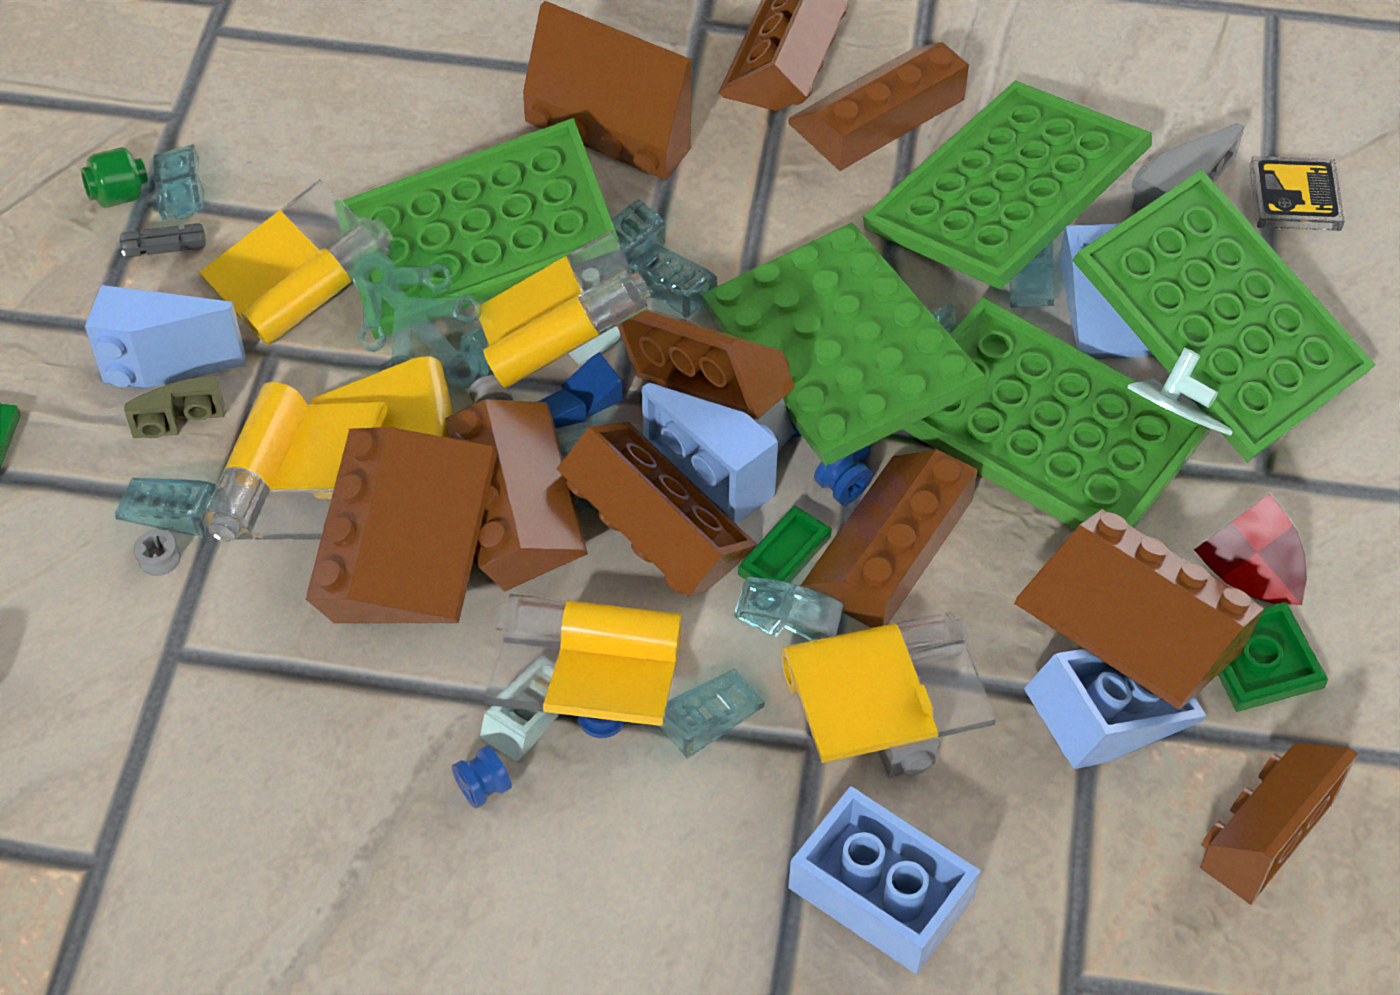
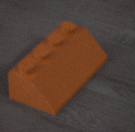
M761 0L718 93L726 99L779 111L792 104L799 105L803 103L812 93V83L816 74L824 65L823 58L828 47L836 38L835 31L840 20L847 13L846 6L849 0Z
M943 42L913 48L789 117L788 124L839 171H842L963 101L969 64Z
M614 301L609 305L638 378L744 412L757 420L795 388L789 372L788 360L781 350L662 312Z
M484 399L445 418L449 438L490 445L498 450L475 550L478 566L502 590L507 591L588 554L572 491L566 485L567 479L556 469L563 461V456L551 410L547 403Z
M629 421L588 427L556 468L567 479V487L578 497L590 501L599 510V518L608 527L620 531L632 542L631 548L634 553L644 561L653 563L664 573V580L667 585L679 594L690 597L708 591L742 562L758 545Z
M937 449L893 456L802 582L800 591L870 628L888 625L972 502L978 469Z

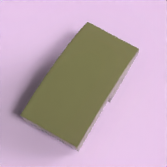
M218 376L184 380L151 390L125 403L124 412L133 438H158L161 436L179 435L180 420L201 421L207 418L224 417L225 403Z

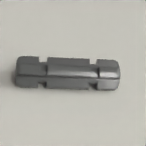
M195 223L184 225L185 229L179 230V226L145 229L143 230L144 234L138 235V231L123 232L120 234V248L123 256L127 258L141 256L143 251H147V255L182 251L183 246H188V250L202 249L206 245L205 231L202 224Z

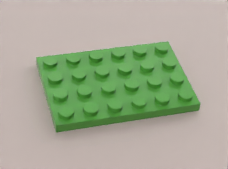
M1015 80L863 216L864 229L1001 290L1065 229V226L1072 223L1152 146V133Z
M574 118L334 203L368 325L375 340L491 299L565 256L568 257L573 269L622 252L618 236Z
M1202 169L1078 251L1072 260L1169 373L1173 370L1184 348L1200 355L1190 377L1217 391L1218 394L1209 408L1195 400L1193 401L1202 411L1233 431L1231 436L1222 433V435L1247 463L1366 375L1376 365Z
M853 222L701 294L704 307L723 332L776 348L783 352L788 360L789 372L795 386L783 398L790 420L825 467L986 388L985 375Z
M984 297L979 300L950 333V336L985 375L986 388L902 429L933 448L978 469V474L1075 530L1081 523L1101 509L1121 516L1128 525L1136 528L1210 431V428L1171 412L1127 388L1129 384L1137 381Z

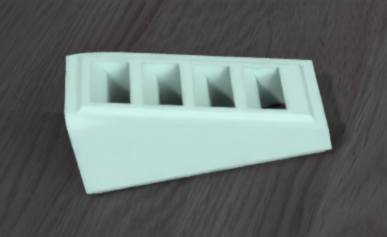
M541 659L485 712L480 733L481 738L485 742L515 761H519L529 752L559 716L557 713L543 712V707L541 708L526 699L528 697L543 706L547 692L536 685L540 683L548 688L554 667ZM514 712H517L518 714L522 715L523 717H525V718L528 719L529 721H526L525 719L521 718L520 716H518V715L515 714Z

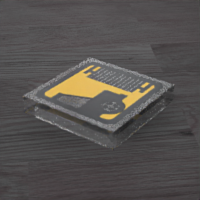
M1252 156L1249 168L1257 228L1342 231L1345 219L1335 159Z

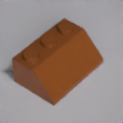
M1294 743L1283 757L1276 753L1273 754L1259 773L1258 778L1262 780L1255 791L1246 787L1230 809V812L1235 815L1226 825L1221 821L1216 822L1204 838L1201 845L1207 849L1200 868L1252 905L1335 802L1358 753L1350 747Z

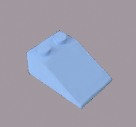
M1119 224L1065 226L1059 255V265L1076 348L1095 359L1154 356L1072 261L1078 251Z
M101 285L85 324L103 383L112 384L117 387L150 388L243 366L246 361L236 313L231 301Z
M647 383L642 387L643 435L736 524L775 496L778 441L774 433L767 426L759 425L744 412L659 385Z
M1085 649L1055 653L1024 688L1037 713L1047 725L1073 769L1108 763L1200 723L1207 717L1195 697L1178 710Z

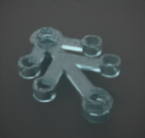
M381 253L366 254L356 262L353 269V281L358 290L364 294L363 325L357 334L361 346L367 351L376 352L382 349L386 343V334L380 327L384 297L395 309L392 358L387 363V369L399 362L410 360L413 329L444 363V375L450 384L460 389L470 388L481 375V367L478 360L468 351H457L426 317L457 318L463 324H473L481 316V307L478 301L469 295L461 296L458 299L408 298L397 286L427 285L433 292H445L452 284V276L447 267L442 264H432L428 268L395 266L388 256ZM375 269L382 270L383 278L379 282L372 283L369 281L368 277L371 271ZM438 271L444 272L446 277L443 283L434 285L430 282L433 273ZM465 303L475 305L474 313L469 317L461 316L459 313L461 306ZM371 330L378 331L379 339L376 343H365L367 332ZM467 364L471 366V374L467 378L460 379L456 377V370L460 365Z

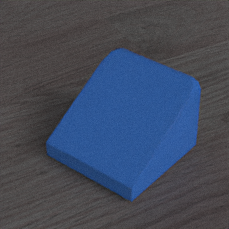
M600 352L586 361L561 385L562 389L584 402L586 405V418L623 400L622 381Z
M564 389L538 401L545 402L550 407L557 437L587 423L586 405L584 402Z

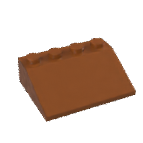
M544 1L540 5L523 89L525 121L539 129H544L574 118L585 147L600 152L606 157L617 159L636 167L644 173L667 180L691 149V59L548 1Z
M393 427L349 429L305 600L333 623H459L498 450L490 445Z
M1104 509L1099 510L1077 527L1017 596L1014 603L1178 710L1243 652L1244 646L1248 643L1265 609L1252 601L1245 592L1227 586L1211 576L1201 565L1188 562L1170 551L1162 541L1144 535L1128 525L1121 516L1109 513Z

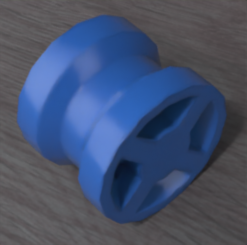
M853 454L826 467L821 461L814 474L815 482L822 488H830L833 491V498L841 505H847L856 500L865 491L872 479V471L865 464L854 462Z
M489 745L479 749L476 757L472 760H460L451 766L462 793L476 809L484 805L487 797L494 792L503 794L512 788V783L505 766Z

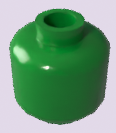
M124 147L92 154L87 159L86 167L81 168V177L89 200H96L104 208L137 200L141 196V184L148 182L146 168L142 159H134L132 154Z

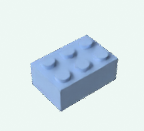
M850 786L791 859L788 888L917 975L974 899L981 870Z

